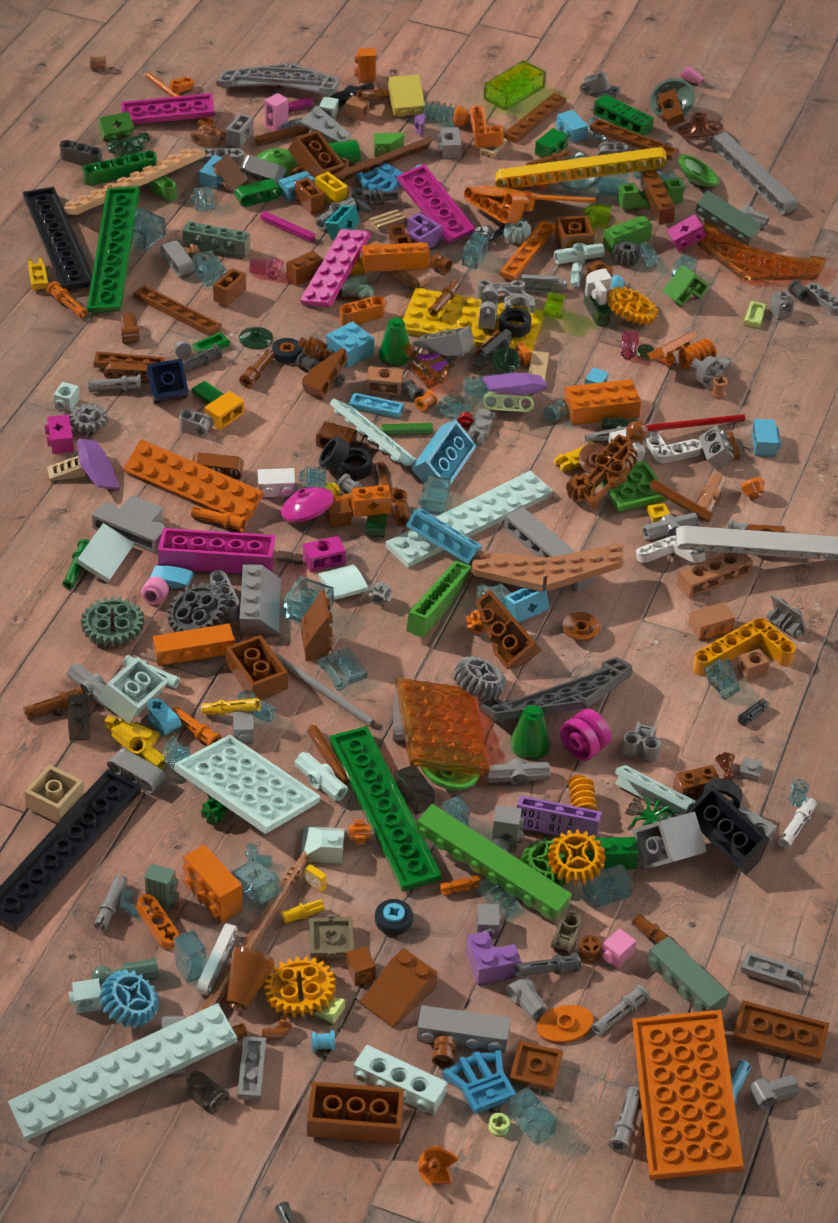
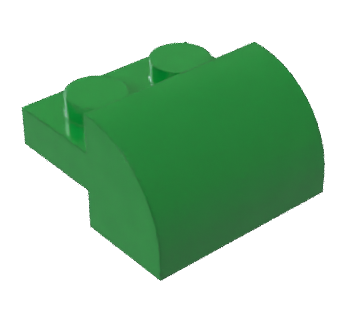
M356 139L328 143L341 160L345 158L349 163L361 161L360 148Z

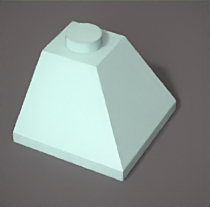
M304 826L301 854L306 851V855L309 857L307 862L342 864L345 829Z

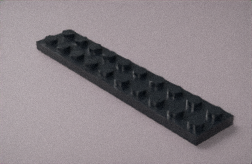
M54 186L23 192L24 201L60 287L71 291L91 286V270Z
M107 769L0 885V924L16 932L142 791L141 785Z

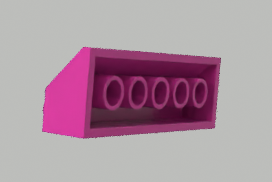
M163 528L158 548V566H173L189 571H223L225 573L242 574L243 565H263L272 572L275 535Z

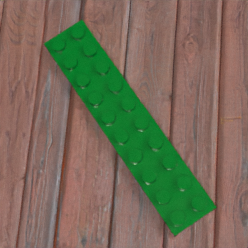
M139 186L107 188L87 304L88 313L115 312L122 309L140 194Z
M368 726L330 735V744L347 773L349 783L401 891L441 881L442 875L424 838L416 832L417 824Z

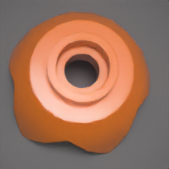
M443 1145L429 1147L422 1152L418 1159V1172L430 1187L433 1183L442 1185L452 1184L448 1168L456 1163L459 1158L452 1152L443 1149Z

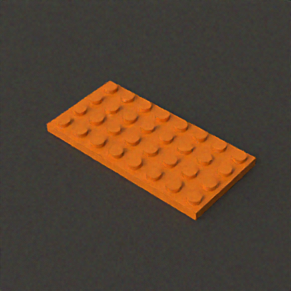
M712 1010L632 1019L650 1180L744 1171L722 1011Z

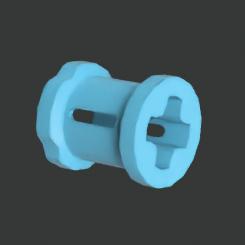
M334 1030L324 1034L311 1032L312 1052H316L319 1049L335 1051Z

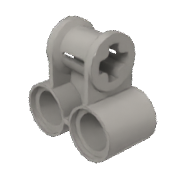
M637 721L635 731H628L623 736L622 754L628 758H634L641 754L642 759L646 762L657 761L661 747L660 739L655 736L657 726L642 725L641 722Z

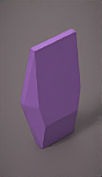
M509 373L484 376L482 378L490 392L517 396L536 394L539 391L547 390L548 386L540 375L529 373Z
M79 438L77 441L79 462L93 483L98 488L119 490L120 486L111 462L97 441Z

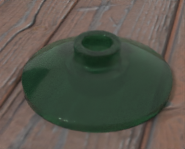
M249 327L240 333L239 341L246 348L263 349L272 343L273 334L263 327Z

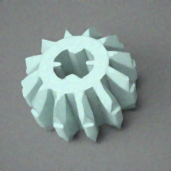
M521 219L517 224L505 223L504 238L507 239V242L520 245L531 234V228L527 221L523 222Z

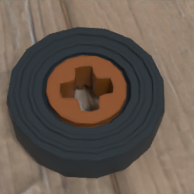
M293 338L276 340L272 346V351L275 354L274 359L281 363L296 362L299 354L303 352L302 347L298 345L299 341Z

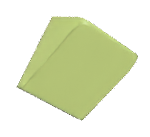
M333 998V1001H328V1007L321 1005L322 1012L316 1010L314 1015L334 1024L345 1009V1000Z

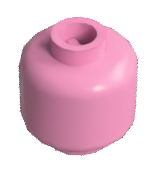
M151 577L143 585L141 595L147 603L157 605L168 595L169 586L163 578Z

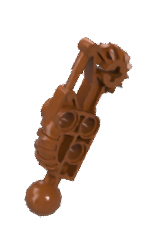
M641 421L631 422L626 428L625 437L618 434L596 456V467L589 475L582 473L578 476L575 474L574 478H569V482L566 483L568 497L573 502L579 501L580 504L582 501H586L591 509H595L598 507V502L606 495L610 488L615 489L618 485L625 483L627 475L637 462L638 453L632 444L641 443L647 438L648 428L646 424ZM603 480H608V484L595 495L596 487Z

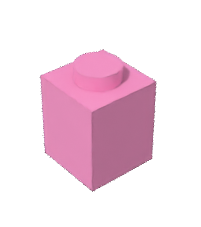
M619 928L603 943L601 957L618 969L634 954L636 940Z

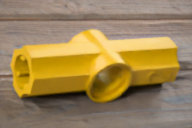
M124 723L117 725L113 729L111 737L128 751L161 770L166 766L168 759ZM143 744L142 749L136 751L137 746Z

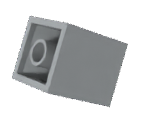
M695 812L632 829L633 835L636 837L638 852L644 870L707 852Z

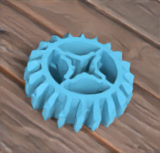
M125 969L122 972H115L106 979L101 986L99 997L101 998L100 1005L105 1006L103 1012L110 1014L109 1019L114 1018L116 1025L122 1023L124 1028L130 1026L134 1029L137 1026L141 1028L152 1020L158 1010L159 1001L157 998L159 994L153 992L155 986L149 985L150 979L144 980L142 974L137 976L135 971L129 973Z

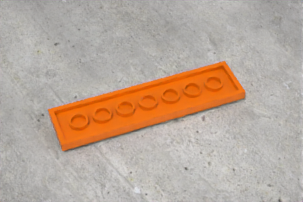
M142 439L138 442L123 468L124 472L213 511L224 514L230 512L238 517L245 516L247 517V524L264 496V492Z

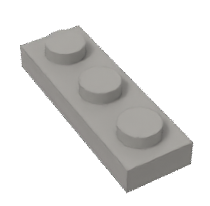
M243 1037L238 1100L261 1101L266 1038Z

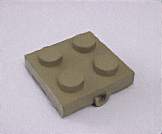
M328 915L326 918H309L310 958H346V952L354 950L353 917Z

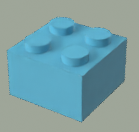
M353 321L326 335V343L329 344L328 349L334 352L341 348L346 350L348 360L344 365L347 368L374 355L375 338Z

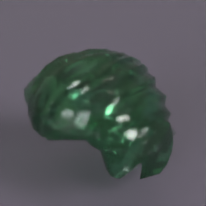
M503 346L493 354L492 363H494L495 369L501 374L514 373L521 365V358L518 352L509 346Z

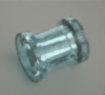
M797 779L792 782V792L788 798L792 805L802 806L807 798L806 794L810 786L806 781Z

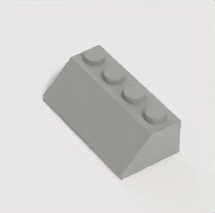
M243 565L240 635L279 636L281 578L263 565Z

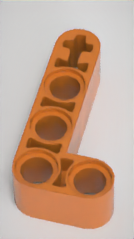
M481 105L472 106L470 114L475 146L477 148H486L502 145L504 143L503 127L499 125L487 126L484 107Z

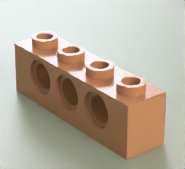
M723 553L678 571L676 585L690 599L751 574L753 560L747 554Z

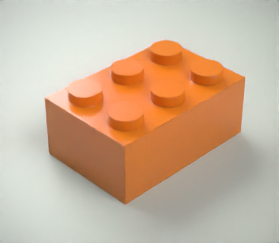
M205 844L183 856V883L187 890H191L195 894L198 902L207 907L209 914L213 918H216L222 924L243 912L242 884Z

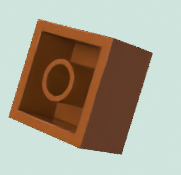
M587 215L556 218L554 234L560 250L573 248L575 243L594 244L595 234Z

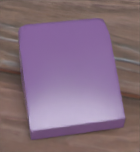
M425 114L415 116L414 129L421 137L424 135Z

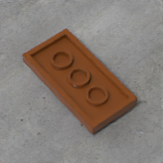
M742 1000L732 1040L820 1064L830 1023Z

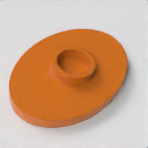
M559 1006L542 1015L537 1024V1033L543 1040L550 1043L562 1044L573 1042L582 1038L591 1030L594 1018L592 1013L582 1006Z

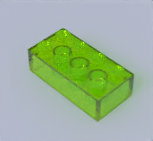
M523 60L484 83L483 99L507 111L545 88L546 71Z

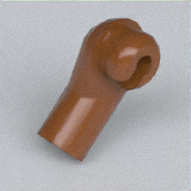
M281 1017L276 1028L262 1029V1037L266 1038V1040L283 1039L292 1029L291 1019L289 1017Z

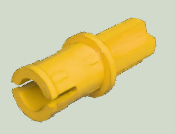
M316 900L304 905L300 903L297 907L281 911L284 923L288 924L300 919L306 920L308 916L323 912L325 906L322 900Z

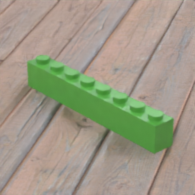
M431 804L417 820L416 832L422 838L430 840L440 850L447 851L457 861H462L470 866L474 872L487 877L491 883L499 885L509 895L516 896L526 906L533 907L543 917L556 922L569 906L572 893L434 804Z

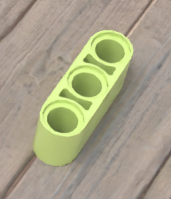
M488 392L483 398L484 406L490 410L529 412L534 406L533 398L530 395L517 396ZM488 397H494L496 399L495 404H487L486 399ZM511 398L514 402L511 406H506L503 403L504 399ZM529 399L531 404L528 407H523L521 401Z

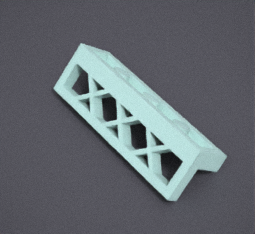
M626 765L618 767L615 771V774L619 775L615 783L616 785L643 799L649 797L650 802L654 805L659 799L661 804L658 807L663 809L665 806H669L671 810L677 811L674 814L676 816L683 815L696 802Z

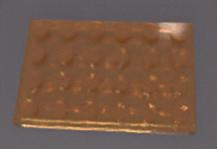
M397 678L395 687L409 764L411 766L488 775L490 767L475 698L469 693L466 694V691L461 690L460 686Z

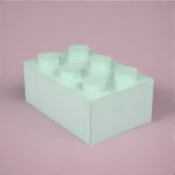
M137 657L106 684L98 700L130 724L148 707V702L151 699L158 698L169 681Z

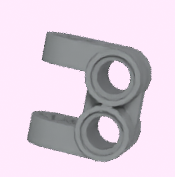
M486 286L483 289L478 322L479 329L495 330L498 290L494 286Z

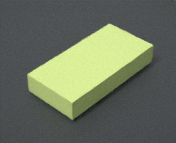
M751 301L744 325L760 329L767 304Z

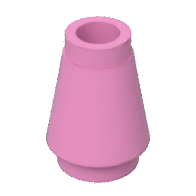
M686 66L681 73V77L685 81L698 85L703 82L704 77L691 66Z

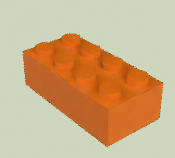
M629 379L566 386L563 404L571 424L578 425L639 418L641 399L633 380Z

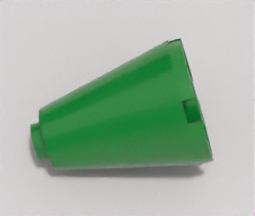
M398 317L388 321L378 351L380 361L383 363L384 361L388 362L389 366H403L408 363L409 359H412V349L404 320Z
M536 705L527 706L523 710L510 739L512 752L522 759L529 757L532 760H538L549 752L550 738L544 712Z

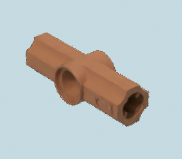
M721 473L711 474L707 485H704L701 490L698 505L710 512L713 511L714 506L718 505L726 482V478Z

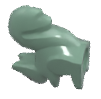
M348 275V279H346L339 291L341 297L352 296L366 299L374 295L373 288L366 282L368 276L354 275L353 277Z

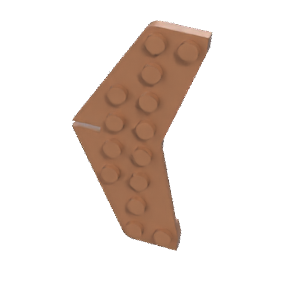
M613 543L606 547L548 558L479 551L473 557L472 571L473 575L541 592L544 591V583H547L548 592L622 568L624 564V544Z

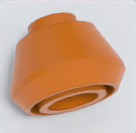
M457 106L453 114V124L456 127L466 125L470 121L471 114L464 107Z
M761 477L747 480L742 483L741 490L751 499L759 498L762 496L761 493L764 492L765 481Z

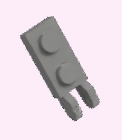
M483 408L478 409L468 433L472 440L474 436L478 437L477 444L482 445L484 439H486L495 419L496 411Z
M750 951L747 952L741 968V973L781 986L784 985L787 989L793 991L801 989L802 983L799 981H802L805 977V973L802 970L789 966L790 964Z

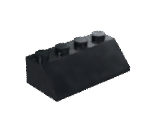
M711 785L684 814L695 812L701 833L736 867L747 875L761 861L770 839Z

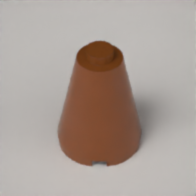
M240 946L234 947L232 952L227 993L229 1008L237 1012L248 1009L275 965L274 959L257 950L254 953L247 952L248 948Z

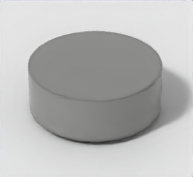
M182 340L175 344L173 350L178 358H186L191 354L192 348L187 341Z

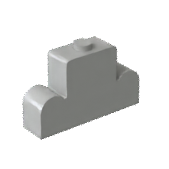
M131 496L119 509L114 503L109 502L102 504L92 514L93 529L98 530L104 523L135 543L134 546L157 554L162 531L165 528L164 524H162V507L136 496Z

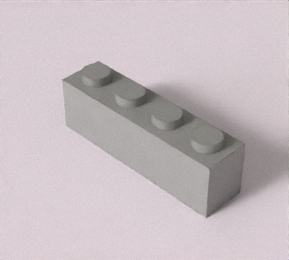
M421 1005L417 1040L434 1043L437 1037L448 1036L456 1041V1046L489 1050L491 1052L501 1050V1052L506 1053L510 1018Z

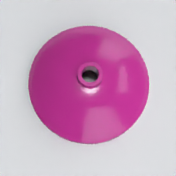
M323 487L300 489L283 504L281 515L288 522H303L313 519L329 509L334 501V496L330 490Z

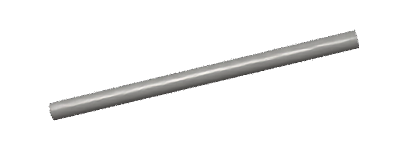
M274 652L285 669L367 725L372 726L375 723V720Z

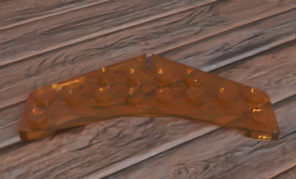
M706 222L703 228L707 237L696 242L699 247L740 279L747 272L745 280H815L819 277L827 261L826 258L819 256H810V258L785 256L745 245L720 232L719 227Z

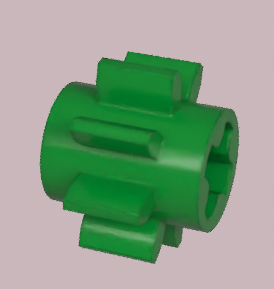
M209 799L206 804L202 803L201 818H206L207 823L218 824L221 819L225 820L226 806L221 805L216 799Z

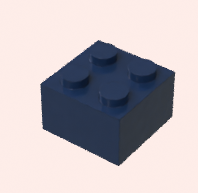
M182 358L147 364L146 372L153 403L188 397L189 390Z

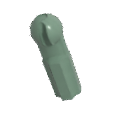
M156 958L122 963L121 968L113 970L106 966H98L91 974L92 979L99 978L100 987L109 976L117 971L122 972L125 969L129 973L135 971L137 976L142 974L143 979L159 977Z

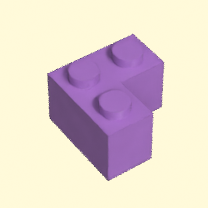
M420 212L408 218L407 234H410L411 243H428L429 249L442 242V226Z
M488 931L467 935L466 953L477 985L518 978L515 974V964L521 963V959L515 944L494 948Z

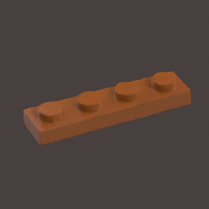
M97 351L93 363L94 368L105 369L109 363L147 365L163 362L165 357Z

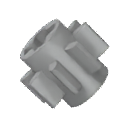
M377 582L376 585H371L368 597L371 598L374 604L384 605L385 601L390 602L393 590L390 589L387 583Z

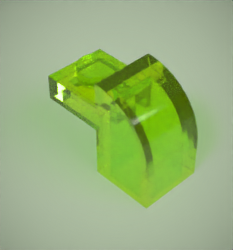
M592 204L585 208L584 215L588 216L593 232L595 226L608 228L612 205Z
M548 292L543 316L562 319L566 306V295Z

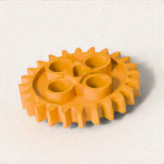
M620 286L618 288L614 287L610 289L606 297L608 306L612 307L611 310L616 311V315L620 314L621 318L625 317L627 321L631 320L633 324L637 322L639 325L642 323L644 325H647V323L651 325L659 314V310L656 308L657 305L653 304L654 301H649V297H644L643 293H638V290L633 291L632 288L628 290L625 286L623 289Z
M296 956L294 962L290 958L287 959V964L279 962L280 968H273V973L269 974L264 986L266 1001L270 1002L271 1008L276 1007L277 1013L283 1010L284 1016L292 1013L293 1018L296 1017L297 1013H300L301 1017L304 1018L306 1012L313 1016V1010L316 1009L318 1012H322L321 1005L328 1007V1001H333V994H336V978H334V972H330V966L324 967V961L317 964L316 958L308 961V956H305L304 960L300 961V958ZM298 973H301L304 998L302 1001L299 1000Z

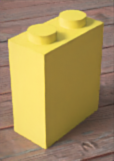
M420 76L389 77L388 89L393 116L403 117L406 115L418 116L423 114L425 103Z

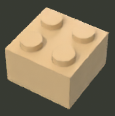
M49 764L24 791L26 808L58 823L84 795L83 781Z

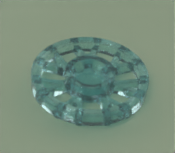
M449 395L439 401L438 409L444 417L458 419L460 414L457 413L471 412V403L463 396Z

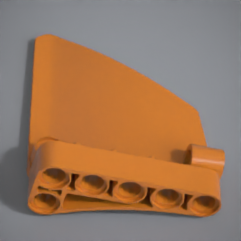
M485 185L481 187H466L464 191L466 201L500 222L517 224L522 217L523 210L533 211L535 200L593 203L596 201V198L537 195L528 191Z

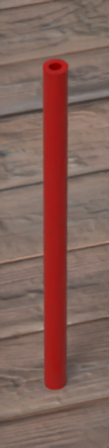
M740 414L646 426L648 432L740 422L745 421V415Z

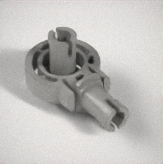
M708 356L703 361L695 358L691 368L697 370L696 381L704 386L709 385L714 377L722 375L724 369L731 366L730 358Z

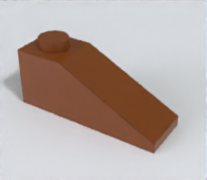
M341 348L310 369L308 374L303 377L302 385L306 393L324 399L348 360L344 348Z

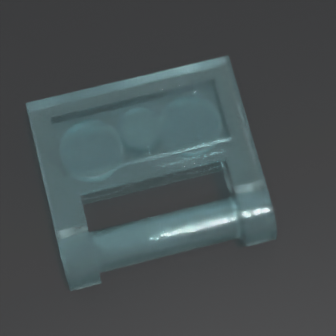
M349 647L324 656L318 661L319 667L325 670L337 691H341L347 685L367 678V671ZM335 663L344 677L340 678L330 664Z

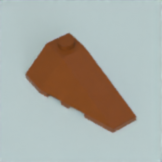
M488 590L475 601L494 654L506 669L528 663L542 651L491 590Z

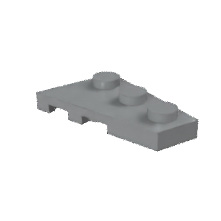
M319 106L314 107L298 124L301 127L305 126L311 129L310 132L318 130L326 140L332 143L348 141L352 137L348 131Z

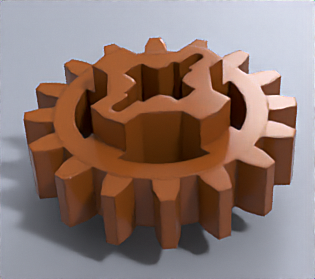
M312 336L309 339L301 337L298 343L300 347L305 349L304 353L319 360L328 358L335 353L333 350L328 349L329 344Z

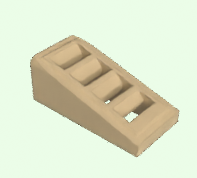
M79 456L47 467L50 481L86 476V472L80 465Z

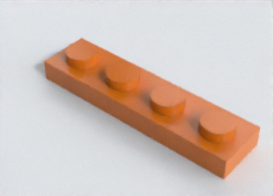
M693 331L682 335L649 352L650 360L656 357L660 360L693 343L692 339L697 337L696 332Z

